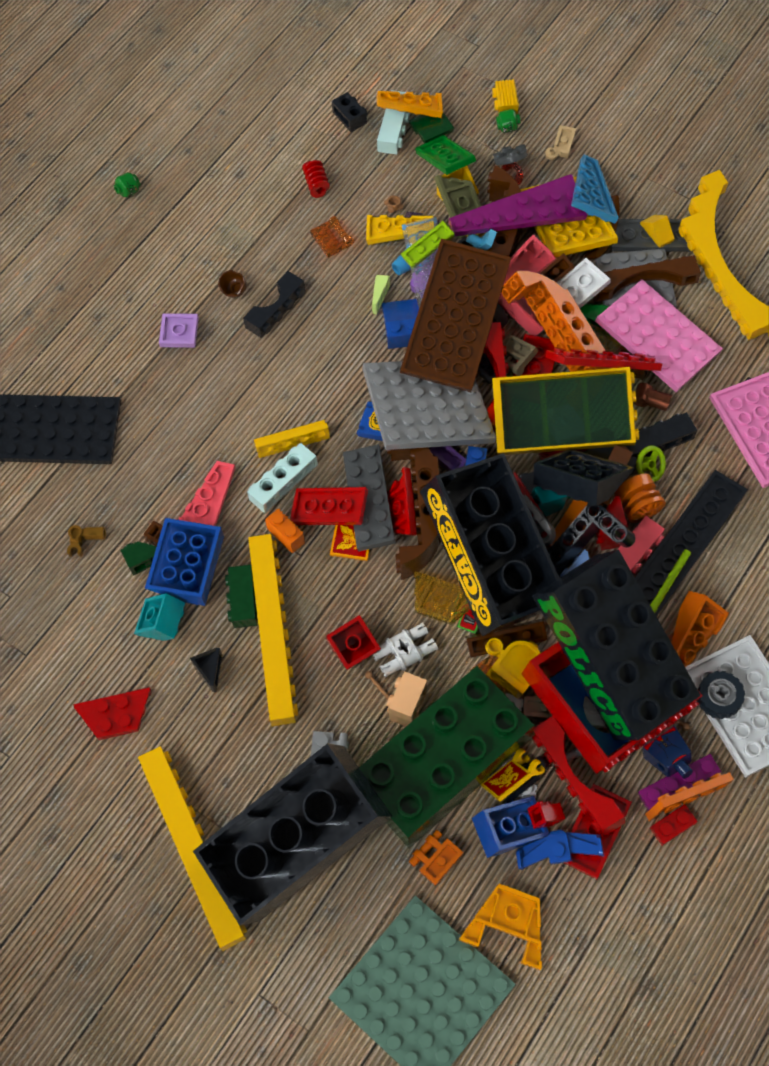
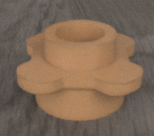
M390 196L384 201V205L388 207L389 213H394V211L404 208L398 196Z

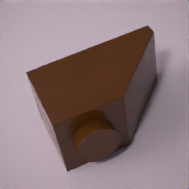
M563 253L537 273L557 283L574 266Z

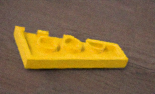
M367 215V244L423 236L435 227L434 216L412 215L411 218H405L403 215H397L396 218H389L387 215H380V217Z

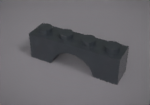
M289 271L277 281L280 294L278 300L270 306H254L243 317L245 328L260 338L268 334L273 325L279 322L287 310H290L294 303L305 294L304 280Z

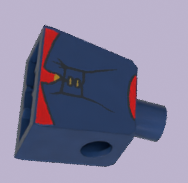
M675 726L642 747L644 759L666 777H671L678 772L685 779L692 774L693 770L688 765L692 761L691 751Z

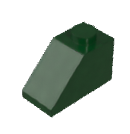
M137 541L127 544L120 550L133 576L151 568L157 546Z

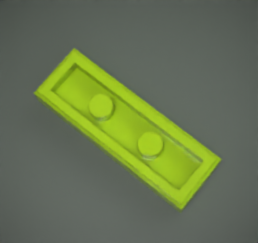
M442 221L401 253V257L413 269L438 249L441 239L450 240L455 234Z

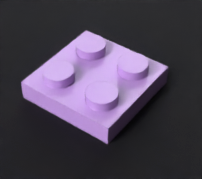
M163 313L159 338L160 347L195 348L198 314Z

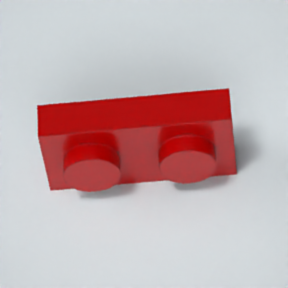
M684 804L653 824L650 830L663 846L697 824L698 821Z

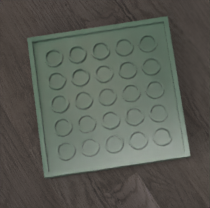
M414 896L328 998L400 1066H451L516 984L472 945L459 941L461 935L417 896Z

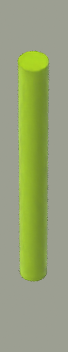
M685 549L650 604L654 613L691 555L690 551Z

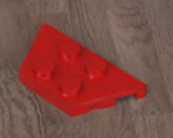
M403 467L401 479L399 481L395 480L388 491L394 534L416 536L411 469Z
M150 687L73 704V706L97 739L103 740L138 732L142 723L141 718L147 708L148 697L151 696L152 692Z

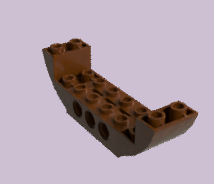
M495 165L493 172H489L488 182L490 183L487 189V193L490 194L489 201L495 202L521 192L517 182L505 170ZM523 228L496 231L492 247L487 251L512 257L515 254Z
M428 447L387 450V454H391V461L410 460L418 545L400 546L399 554H395L397 573H401V580L421 571L432 560L441 542L420 493L434 476L439 475L438 457L433 456Z

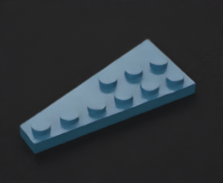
M584 154L580 159L571 206L585 211L590 216L595 215L605 222L609 221L615 224L619 217L599 162Z

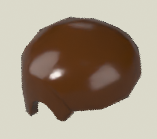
M228 270L219 278L218 286L227 297H240L246 290L247 282L241 273Z

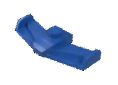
M556 830L551 831L548 836L518 848L516 856L518 868L523 870L546 858H549L550 864L553 865L571 862V853L604 856L601 835Z

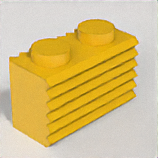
M515 80L495 81V88H492V97L496 98L494 100V110H497L499 114L500 111L514 109L516 114H518L519 103Z

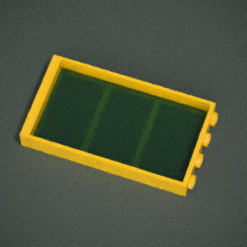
M630 367L492 378L498 455L503 453L505 455L565 451L568 449L614 447L615 445L631 446L635 445L636 440H639L638 428L635 429L634 421H637V410H633V402H636V393L632 391L631 386L635 380L634 372H630Z

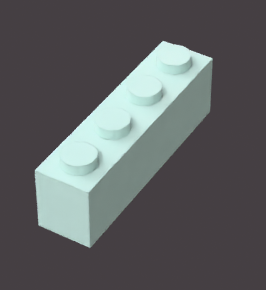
M389 108L385 110L377 139L378 152L397 155L398 149L402 148V135L405 136V123L409 122L410 113Z

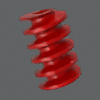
M319 160L308 161L302 165V170L310 190V195L315 198L323 197L330 188L323 163Z

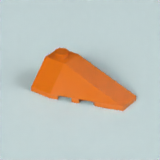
M688 591L680 606L671 642L685 667L693 662L696 658V653L701 647L705 648L709 644V638L713 634H718L729 615V612L708 596L693 591Z

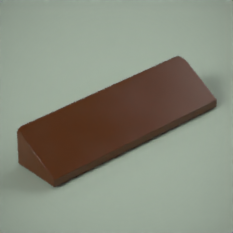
M542 619L511 625L483 637L481 633L465 636L471 658L488 654L485 646L491 638L501 640L503 650L515 641H532L537 643L548 640L545 624Z

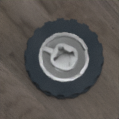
M726 671L709 673L703 678L698 687V691L702 694V697L697 701L700 705L699 707L712 718H730L738 712L745 700L744 686L738 678L731 673H726Z

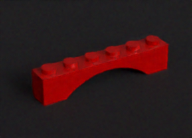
M492 322L483 351L491 362L496 378L506 377V373H508V363L504 359L507 350L506 345L503 346L505 331L501 329V322ZM504 385L506 430L509 432L511 425L514 424V416L510 414V408L512 407V398L508 397L510 385ZM493 400L487 409V413L493 430L496 432Z
M552 716L534 727L533 742L538 748L542 747L545 752L543 755L548 763L554 764L556 767L555 773L561 781L565 780L568 784L566 788L572 798L577 797L579 800L578 806L583 814H588L591 817L592 821L590 823L597 833L600 831L605 837L625 824V816L613 799L601 796L590 790L574 775L565 755V732L556 719Z

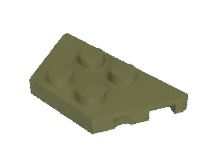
M442 175L434 177L450 218L481 207L471 181L452 177L450 179L443 178Z

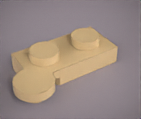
M560 125L554 148L546 149L545 157L549 160H555L558 156L568 158L576 134V128Z

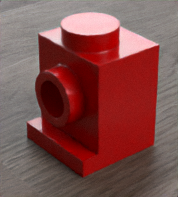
M539 801L528 808L534 829L551 827L565 820L560 803L551 804V801Z

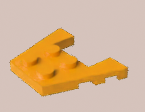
M500 883L497 884L462 933L459 941L479 947L485 926L526 940L527 943L521 964L541 970L540 898Z

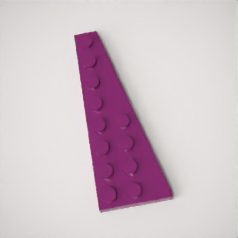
M570 174L449 218L448 223L455 236L486 233L490 229L502 231L586 220L587 213L571 206L575 181L573 175Z

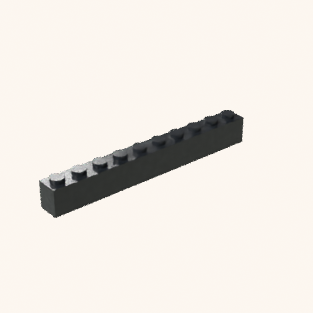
M687 412L681 415L675 414L668 420H660L650 427L640 428L639 440H636L635 445L625 447L633 452L632 456L637 459L642 449L647 446H657L663 452L691 441L695 438L697 429ZM627 433L622 435L619 439L608 440L606 442L627 440ZM614 447L592 448L583 453L608 460ZM653 451L646 453L645 456L650 457ZM534 471L523 473L519 476L530 494L534 487H538L533 485Z

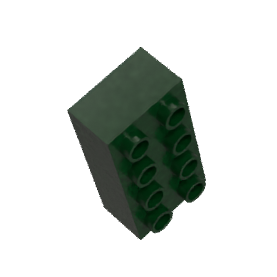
M476 666L364 762L359 769L393 817L386 821L387 825L410 849L475 791L480 784L512 758L518 749L523 748L531 741L534 724Z

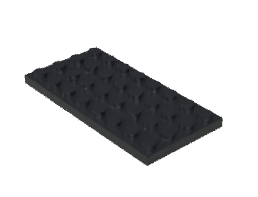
M0 394V462L112 464L121 407L120 397Z

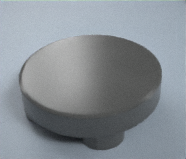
M522 144L514 149L511 146L504 147L502 152L494 153L493 156L496 165H506L526 158L528 154L525 144Z

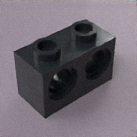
M348 92L331 101L332 112L350 132L367 124L368 114L366 109L361 107L356 98L352 97Z

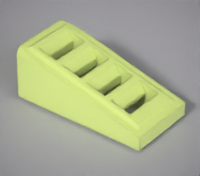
M377 275L375 277L372 301L373 314L378 313L390 288V276Z

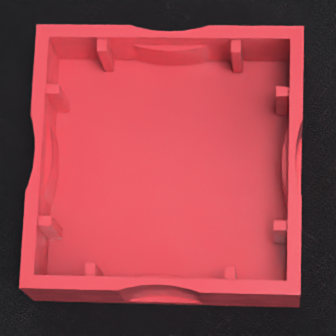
M532 235L511 257L504 284L516 271L537 273L556 258L538 238ZM501 293L498 304L530 335L537 336L542 332L544 328L537 320L536 315L525 298L508 304Z

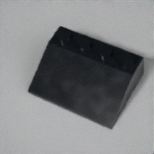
M568 449L534 463L533 485L541 487L542 490L554 491L558 495L572 497L576 501L588 502L591 506H598L600 503L610 499L633 472V467Z

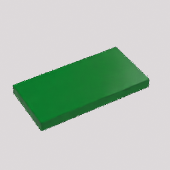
M444 135L415 148L417 155L446 175L476 161L475 155Z

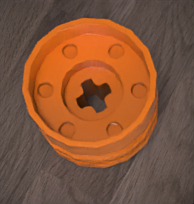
M647 473L636 475L624 481L614 493L615 496H620L624 512L631 523L641 522L645 516L653 517L666 504L659 490H655L656 485Z

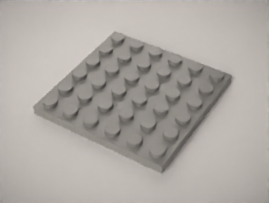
M403 361L363 363L362 370L385 450L495 443L496 436L476 379L470 393L400 373V368Z

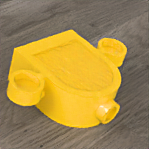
M491 638L487 642L485 649L489 655L496 656L498 659L486 675L519 699L529 687L528 682L521 673L529 661L540 654L539 647L532 641H515L503 650L501 640Z

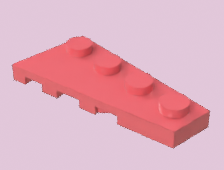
M216 461L204 479L205 482L201 488H198L191 503H188L184 514L178 520L216 526L236 469L235 464Z

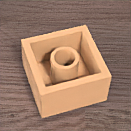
M404 671L402 677L397 678L394 686L396 691L394 695L389 696L386 706H388L389 720L406 727L417 718L427 695V680Z

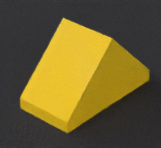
M653 215L640 222V225L659 248L674 241L675 238L667 215Z

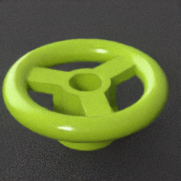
M653 445L642 449L636 461L638 475L643 474V471H650L654 482L663 476L666 468V459L662 450ZM653 451L651 457L645 456L646 453ZM657 456H659L660 459L659 471L656 468Z

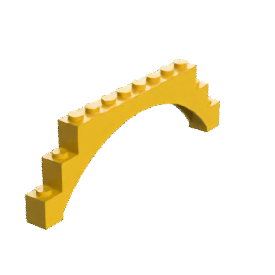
M717 170L701 177L698 186L700 195L691 198L688 208L691 216L681 220L679 234L686 240L689 250L693 251L697 263L703 267L706 277L713 283L714 290L722 297V302L730 310L733 320L739 324L741 333L748 340L767 332L769 336V306L755 298L737 281L727 267L717 243L715 233L716 205L720 195L725 193L728 181L722 172Z

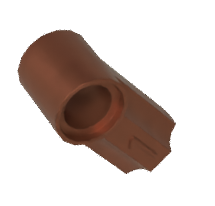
M638 383L635 390L636 402H633V404L639 407H646L648 405L667 411L672 395L654 390L650 384Z

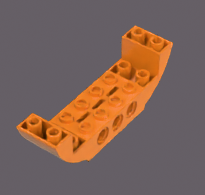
M516 271L503 285L501 293L508 304L522 298L526 299L555 347L564 348L565 351H570L571 348L580 349L582 352L596 350L598 353H603V351H606L568 289H563L559 284L546 276L530 271ZM566 365L570 372L606 369V367ZM605 377L587 379L588 403L600 392ZM581 379L575 380L579 387L566 396L569 405L576 412L583 407Z

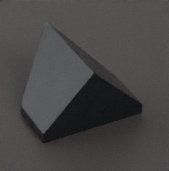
M214 648L190 658L196 672L212 692H217L223 656L220 648Z

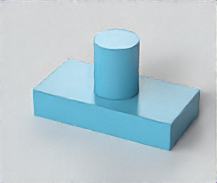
M490 229L482 237L471 234L468 235L466 242L475 248L487 251L492 247L497 232Z

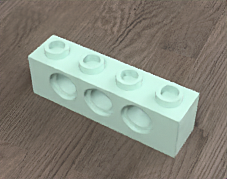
M302 443L294 446L287 456L278 460L270 471H266L257 483H253L247 491L249 500L262 512L266 513L318 465L317 456Z

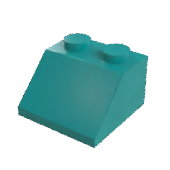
M167 593L145 598L134 634L161 641L174 639L178 633L180 619L184 614L185 602Z

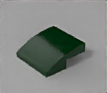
M444 113L441 118L419 115L409 120V124L415 134H419L424 144L454 131L453 125Z

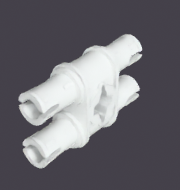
M423 622L410 630L403 629L401 633L390 639L386 638L385 643L380 645L381 649L372 654L375 657V661L390 653L395 655V659L380 666L385 677L400 669L405 671L407 667L414 663L421 662L424 656L438 650L436 642L434 643L433 638L419 646L414 645V640L428 634V630ZM401 646L405 650H408V654L404 650H401Z

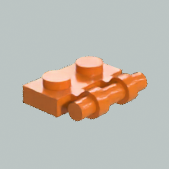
M435 830L432 835L429 834L426 837V842L419 850L416 849L412 853L413 857L408 861L413 867L422 862L424 865L419 872L435 886L464 853L448 838L443 844L438 842L442 836L438 830ZM433 847L437 851L429 859L425 855Z

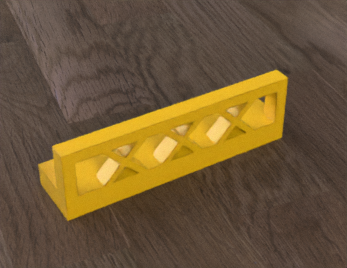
M325 420L254 439L258 457L262 458L291 450V448L300 443L305 446L330 439L327 423H325Z

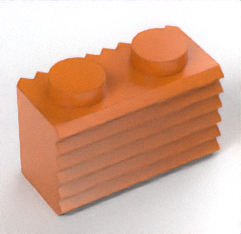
M280 509L275 510L265 519L267 529L291 553H294L305 544L303 531L298 529V526L293 524V521L288 519V516L283 514V511Z

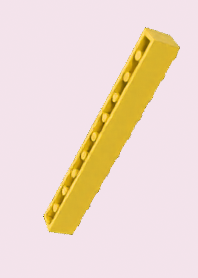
M271 534L248 537L269 719L272 727L296 723L295 716H299L297 704L293 703V697H296L295 684L291 685L290 679L294 678L293 667L289 666L288 659H292L290 647H286V641H289L288 629H284V623L287 622L286 612L282 611L281 605L285 604L283 593L279 592V587H282L281 575H277V569H280L279 558H275V552H278L277 541H273Z
M160 746L139 756L138 759L219 948L225 951L246 940L244 933L248 931L245 925L238 924L193 853L204 842L202 836L205 833L200 823L196 825L194 817L197 815L193 806L187 805L185 799L189 797L185 788H180L177 782L181 779L176 768L172 770L169 764L173 761L168 750L164 752Z

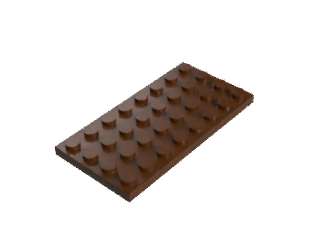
M445 239L440 240L400 373L472 392L511 257Z

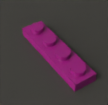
M711 754L689 764L693 770L689 777L683 779L677 772L671 777H665L638 791V795L647 810L649 811L658 802L657 798L666 793H669L671 796L676 794L675 791L681 787L686 786L689 789L693 787L692 784L702 779L706 782L710 780L711 776L720 773L721 770Z

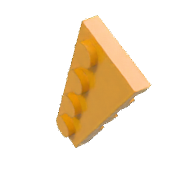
M398 91L377 92V106L383 109L389 108L416 115H427L433 118L442 117V93L429 95L428 92H422L421 95H414L413 92H406L405 94H400Z

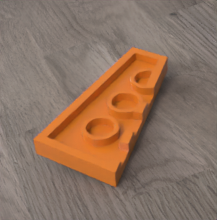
M720 772L711 776L709 781L705 782L702 779L692 784L693 787L689 789L684 786L676 790V794L670 796L669 793L660 796L657 798L658 802L645 813L648 821L656 819L662 811L664 814L673 811V809L681 805V802L683 805H687L698 799V795L702 798L726 787L734 780L731 773L722 775Z

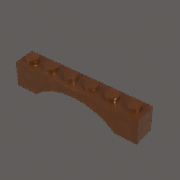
M695 255L683 256L672 260L666 259L655 263L650 262L645 265L630 266L623 269H613L612 271L603 272L610 278L611 283L594 296L593 299L594 302L612 299L623 288L642 279L644 281H666L679 286L695 284L699 281L701 271Z

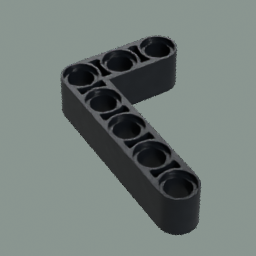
M588 504L551 546L548 553L558 576H560L600 529L613 541L626 548L634 544L635 534L601 504L598 506Z

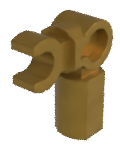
M78 525L71 526L68 530L69 543L71 544L67 548L68 555L72 557V552L75 549H78L77 554L79 556L83 555L81 544L84 538L85 540H105L106 528L85 527L82 529Z

